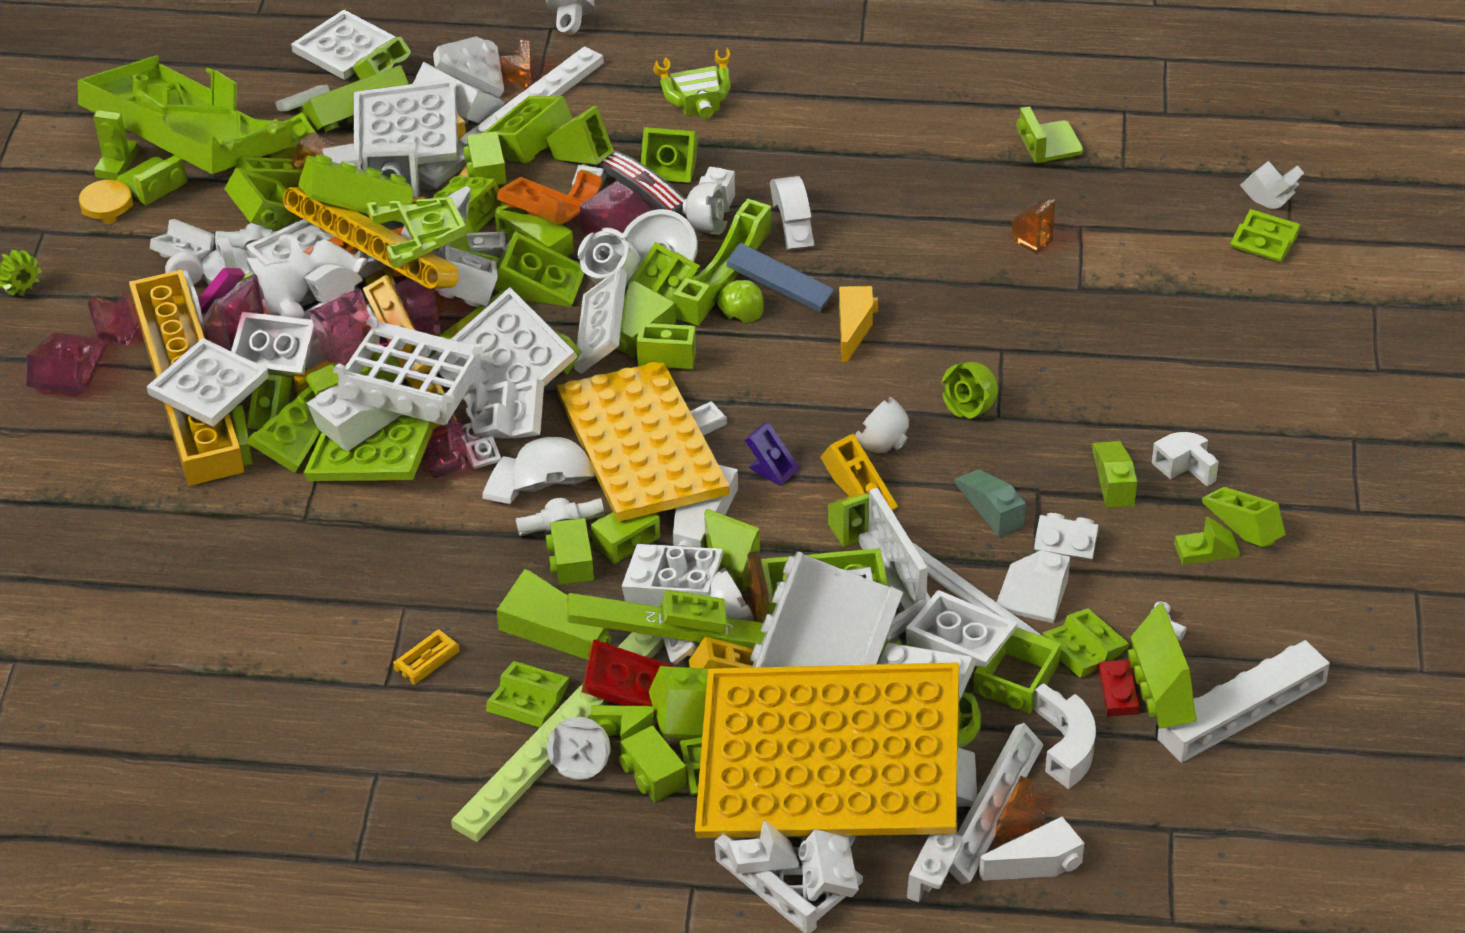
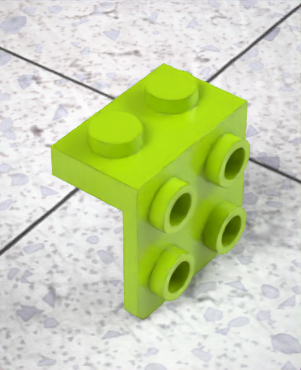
M1030 106L1020 108V117L1016 120L1017 131L1035 163L1070 158L1083 153V147L1068 121L1062 120L1039 124Z
M176 155L166 160L160 157H153L117 177L118 181L129 186L131 194L145 206L188 183L184 159Z

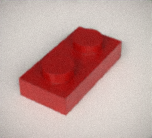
M1130 661L1099 662L1098 673L1107 717L1138 715L1139 704Z

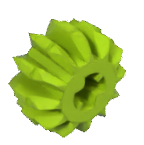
M11 249L9 256L2 254L0 288L5 289V292L10 295L17 293L24 296L26 289L33 291L32 284L40 282L36 276L42 272L40 267L37 266L38 260L30 256V253L25 250L18 252Z

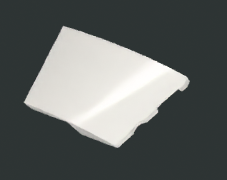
M533 379L519 384H514L510 381L485 386L480 382L471 384L464 397L468 406L466 412L471 418L474 434L480 437L493 436V438H524L540 435L544 382L539 379Z

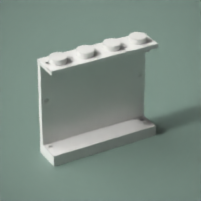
M796 552L795 557L789 555L783 573L787 574L784 586H777L772 602L776 603L773 615H766L761 631L766 633L762 644L756 643L750 661L755 662L753 667L877 664L903 591L803 555L801 552Z

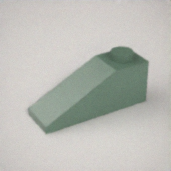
M980 469L954 479L957 487L998 537L1024 528L1026 503L1010 484Z

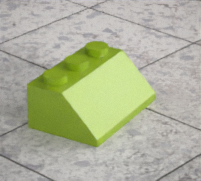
M528 96L483 133L497 131L503 157L509 162L525 164L534 160L535 155L541 150L549 147L546 137L573 118L564 96Z

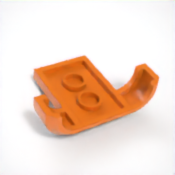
M581 169L577 173L571 191L566 195L519 177L500 188L497 199L505 202V205L510 208H521L528 211V214L561 225L588 209L594 203L600 191L602 179L598 175Z

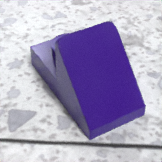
M769 422L759 426L744 439L757 458L749 468L775 484L782 485L800 469Z

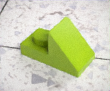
M1210 517L1205 519L1204 532L1175 536L1174 545L1182 565L1240 557V551L1232 532Z
M591 705V720L599 724L605 730L607 736H620L622 741L652 725L655 728L654 706Z

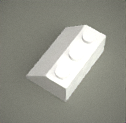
M425 62L422 63L413 84L454 79L456 84L457 113L466 124H468L469 120L479 124L505 104L503 100L435 69V66Z

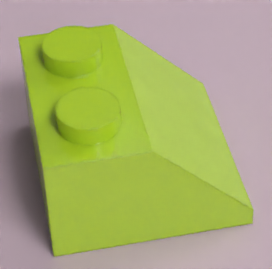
M644 127L641 164L655 172L665 181L691 183L697 160L699 135L695 131Z
M659 667L649 689V695L663 738L694 739L703 736L708 669Z

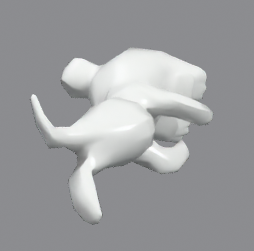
M287 234L281 235L278 240L281 247H287L290 250L288 261L264 265L260 262L259 258H246L255 292L266 314L292 318H302L305 314L302 306L299 304L310 290L304 279L305 276L327 264L340 265L360 275L367 264L366 253L359 250L356 254H350L342 247L325 239L317 241L311 254L307 255L301 250L297 239Z

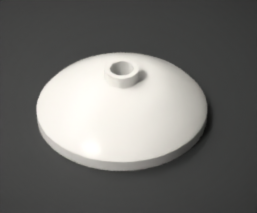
M659 209L646 212L635 218L623 233L625 238L637 250L641 258L640 264L655 242L675 254L678 252L693 262L697 254L698 241L692 225L685 217L671 210Z

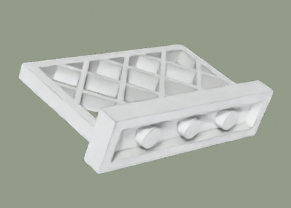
M879 489L869 490L868 532L859 534V544L863 550L881 549L888 587L903 591L898 605L901 612L921 599H925L928 603L931 599L927 593L928 567Z
M722 834L714 841L716 861L803 933L813 932L817 928V920L846 897L823 891L822 894H826V900L816 908L807 900V891L804 883L803 885H788L783 881L784 875H803L802 866L791 869L736 874L727 853L729 841H738L743 838H729ZM808 836L798 838L802 841H805L808 838ZM744 837V838H757V839H760V837ZM793 847L796 856H798L799 847ZM855 871L859 886L863 883V876Z

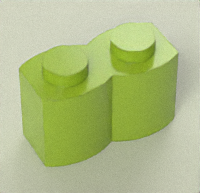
M394 37L359 59L354 64L353 69L361 80L391 69L407 59L411 51L402 37Z

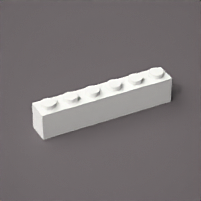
M1306 640L1295 646H1289L1277 656L1263 660L1253 669L1247 672L1243 671L1229 682L1217 685L1205 695L1194 698L1197 721L1159 729L1158 740L1183 763L1326 684L1330 663Z

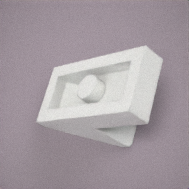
M766 820L763 821L760 839L728 842L727 853L736 874L799 867V861L790 840Z

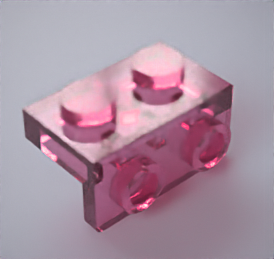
M123 292L117 303L92 296L88 307L97 338H101L106 342L128 345L131 338L139 330V321L130 294Z
M453 415L446 426L443 425L433 429L426 447L429 469L434 479L466 468L464 456L468 455V450L464 440L461 438V436L465 435L461 420H455Z

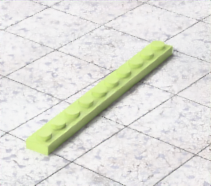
M632 632L618 647L652 659L665 643L661 636ZM581 685L451 820L452 828L478 842L551 765L548 759L547 743L555 727L570 717L591 719V705L607 706L610 702L581 692Z

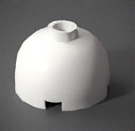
M703 182L695 186L683 202V213L693 229L698 232L720 235L727 225V221H724L723 217L724 212L729 213V195L726 186H721V182Z
M889 397L888 403L884 400L863 422L866 427L864 432L861 433L858 430L855 434L860 445L870 452L882 454L887 453L892 448L898 451L908 440L905 434L909 428V418L902 406L892 397Z
M725 568L718 571L713 577L709 596L725 600L726 617L754 621L755 618L748 605H745L746 603Z

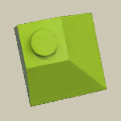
M706 509L704 512L705 548L723 549L724 554L718 571L725 568L739 591L744 592L759 572V528Z

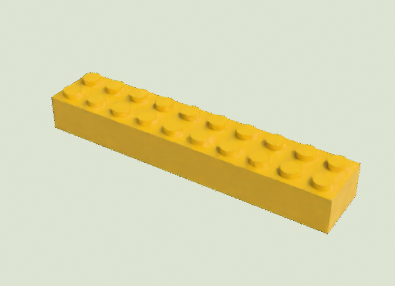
M183 270L129 282L134 308L155 378L204 338ZM163 402L188 486L244 473L241 451L229 413L213 427Z

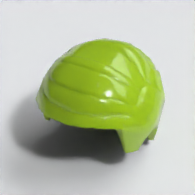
M749 280L730 282L718 295L717 304L729 320L736 317L743 323H752L759 319L764 312L762 292L755 283Z

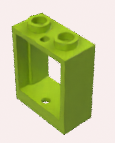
M236 167L224 189L250 223L279 231L301 220V217L285 208L283 195L286 189L278 179Z
M1017 627L986 667H977L974 674L973 693L1030 714L1034 708L1035 689L1043 683L1047 685L1060 664L1061 643ZM1005 654L1042 667L1030 689L993 675Z

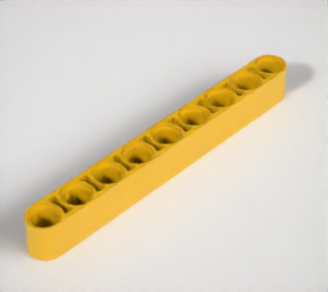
M290 187L284 192L283 202L288 211L393 268V265L388 257L386 246L409 241L381 224L373 225L370 218L357 211L312 200L300 187ZM432 252L398 268H393L430 289L455 287L459 280L457 267Z

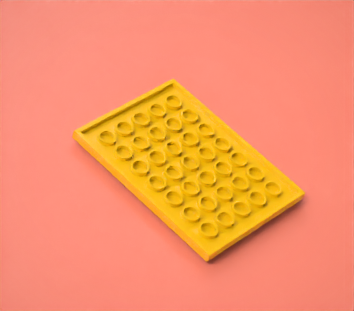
M959 662L708 669L695 822L696 838H719L722 834L729 838L760 837L763 821L765 820L785 837L809 836L814 829L841 836L957 834Z

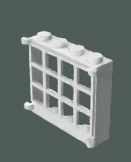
M370 316L366 321V325L371 326V329L347 365L337 364L333 369V373L339 374L337 397L446 426L480 371L481 355H484L485 347L482 344L473 346L380 322L376 317ZM380 336L392 339L387 347L379 346ZM406 343L417 346L412 354L398 350H402ZM432 350L443 352L438 361L426 357L430 355ZM374 352L383 353L377 362L369 360ZM390 355L408 360L403 368L384 364ZM459 357L468 359L464 367L453 364ZM415 362L433 366L429 375L410 370ZM365 366L373 368L368 376L360 374ZM440 369L459 373L454 382L436 377ZM380 370L399 374L393 383L375 378ZM406 376L424 381L420 389L401 385ZM431 383L450 388L444 396L426 392Z

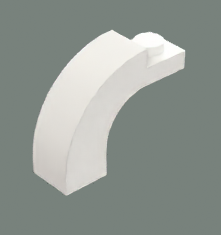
M800 176L772 179L770 187L774 208L779 207L787 251L814 247L810 222V206Z
M1043 683L1035 689L1033 710L1058 728L1064 735L1060 742L1047 751L1045 772L1067 789H1070L1084 777L1091 766L1096 736L1095 721L1088 706L1076 694L1065 700L1059 692L1053 691Z

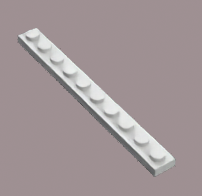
M584 46L458 139L457 160L427 163L418 169L419 180L434 188H438L466 166L467 162H465L463 147L468 146L467 135L483 133L528 96H561L604 64L603 55Z

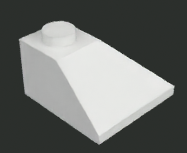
M1040 550L1010 564L996 603L1012 614L1054 623L1068 583L1070 557Z

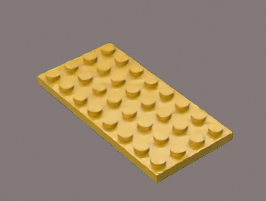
M649 362L638 367L623 368L616 372L597 374L590 378L577 381L572 380L556 385L560 402L584 452L591 462L593 471L617 522L730 495V486L664 363Z

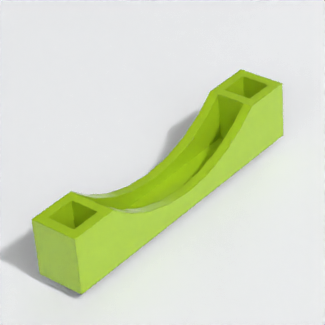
M747 198L736 212L729 232L712 262L698 275L686 277L673 293L676 319L697 326L700 325L716 304L720 291L739 274V272L726 266L728 258L737 246L742 243L757 250L770 233V205Z

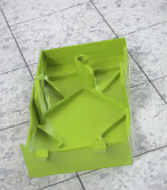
M158 55L78 80V105L94 113L97 110L122 114L126 130L210 174L237 166L239 157L260 158L291 147L290 119L283 122L258 120L236 110L237 83L219 71H214L208 67L206 72L211 74V89L160 64Z

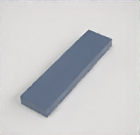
M742 243L737 246L727 260V267L820 313L834 293L833 288Z

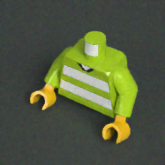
M726 48L725 58L718 56V49L715 51V62L719 65L718 69L716 66L670 73L669 77L670 61L667 58H664L663 61L665 68L659 67L657 60L653 68L655 74L661 76L659 81L666 101L680 108L686 116L699 114L703 119L710 118L715 111L720 109V101L725 100L731 88L730 69L727 68L730 60L728 48Z

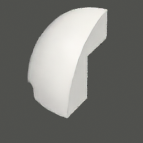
M544 437L527 443L520 450L516 458L513 474L514 489L527 492H536L553 484L577 485L595 477L591 462L582 448L573 441L562 437Z

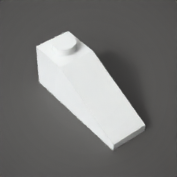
M1060 817L980 856L979 877L982 881L1055 877L1065 871H1073L1082 864L1084 842L1066 820Z

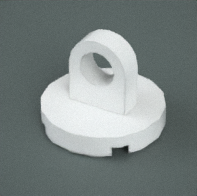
M546 0V7L550 11L557 13V29L566 35H573L581 25L582 15L592 13L594 10V0ZM571 18L570 24L566 27L568 20Z
M227 236L215 239L217 250L209 253L202 261L203 279L208 285H210L222 268H241L245 274L250 273L246 258L250 257L247 255L246 250L231 247Z
M570 717L560 722L551 732L547 743L548 759L551 764H554L558 772L563 776L574 780L589 779L599 773L607 764L611 752L609 737L605 730L594 720L585 717Z

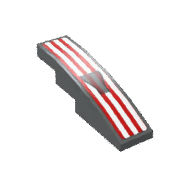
M614 151L597 164L598 168L604 169L605 174L616 178L617 187L633 193L636 203L652 210L664 209L676 213L683 210V202L686 198L663 178L633 158Z

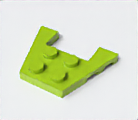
M451 197L417 199V204L402 205L400 201H390V206L377 207V202L366 204L373 225L402 219L412 239L386 246L393 268H398L467 235L466 225Z

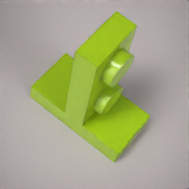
M97 110L94 115V121L102 158L94 168L95 177L117 180L119 175L126 172L140 150L137 141L127 140L122 114Z

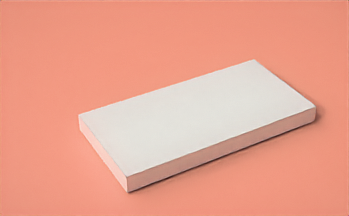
M622 268L616 269L583 294L577 347L582 353L574 364V369L580 374L619 346L627 272Z

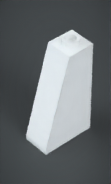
M719 465L730 486V495L676 508L673 529L674 546L705 548L704 512L706 509H710L723 515L726 514L738 491V469Z

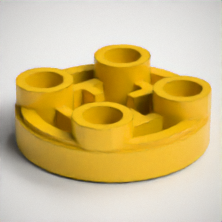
M109 179L100 180L85 187L79 195V204L83 215L94 219H101L105 224H111L117 221L118 216L133 206V198L127 184Z

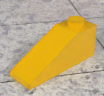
M872 286L839 287L842 362H848L873 325V314L878 313V297H873Z
M854 434L831 444L821 455L820 458L830 475L849 497L858 494H869V490L878 488L890 509L893 511L898 508V505Z
M705 636L690 657L689 665L690 668L706 669L753 668L755 662L750 661L753 648Z

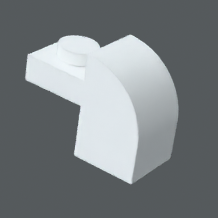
M1268 161L1254 171L1240 186L1256 203L1275 209L1285 204L1296 193L1294 189L1299 185L1297 180L1304 172L1297 165L1284 176H1281Z
M327 264L304 277L317 301L329 304L340 297L352 313L365 307L363 303L364 295L355 286L363 279L351 269L336 264Z
M1191 432L1170 434L1156 441L1153 447L1152 464L1170 480L1188 470L1208 487L1216 482L1219 461L1211 453L1207 452L1208 440L1201 435Z

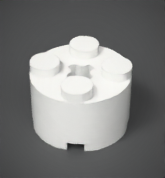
M602 228V231L590 233L584 238L578 249L580 267L596 285L616 269L622 268L627 272V286L641 261L635 247L621 232L613 228Z

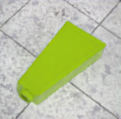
M525 569L497 608L500 631L588 660L590 645L594 639L611 644L608 628L567 622L566 599L568 595Z

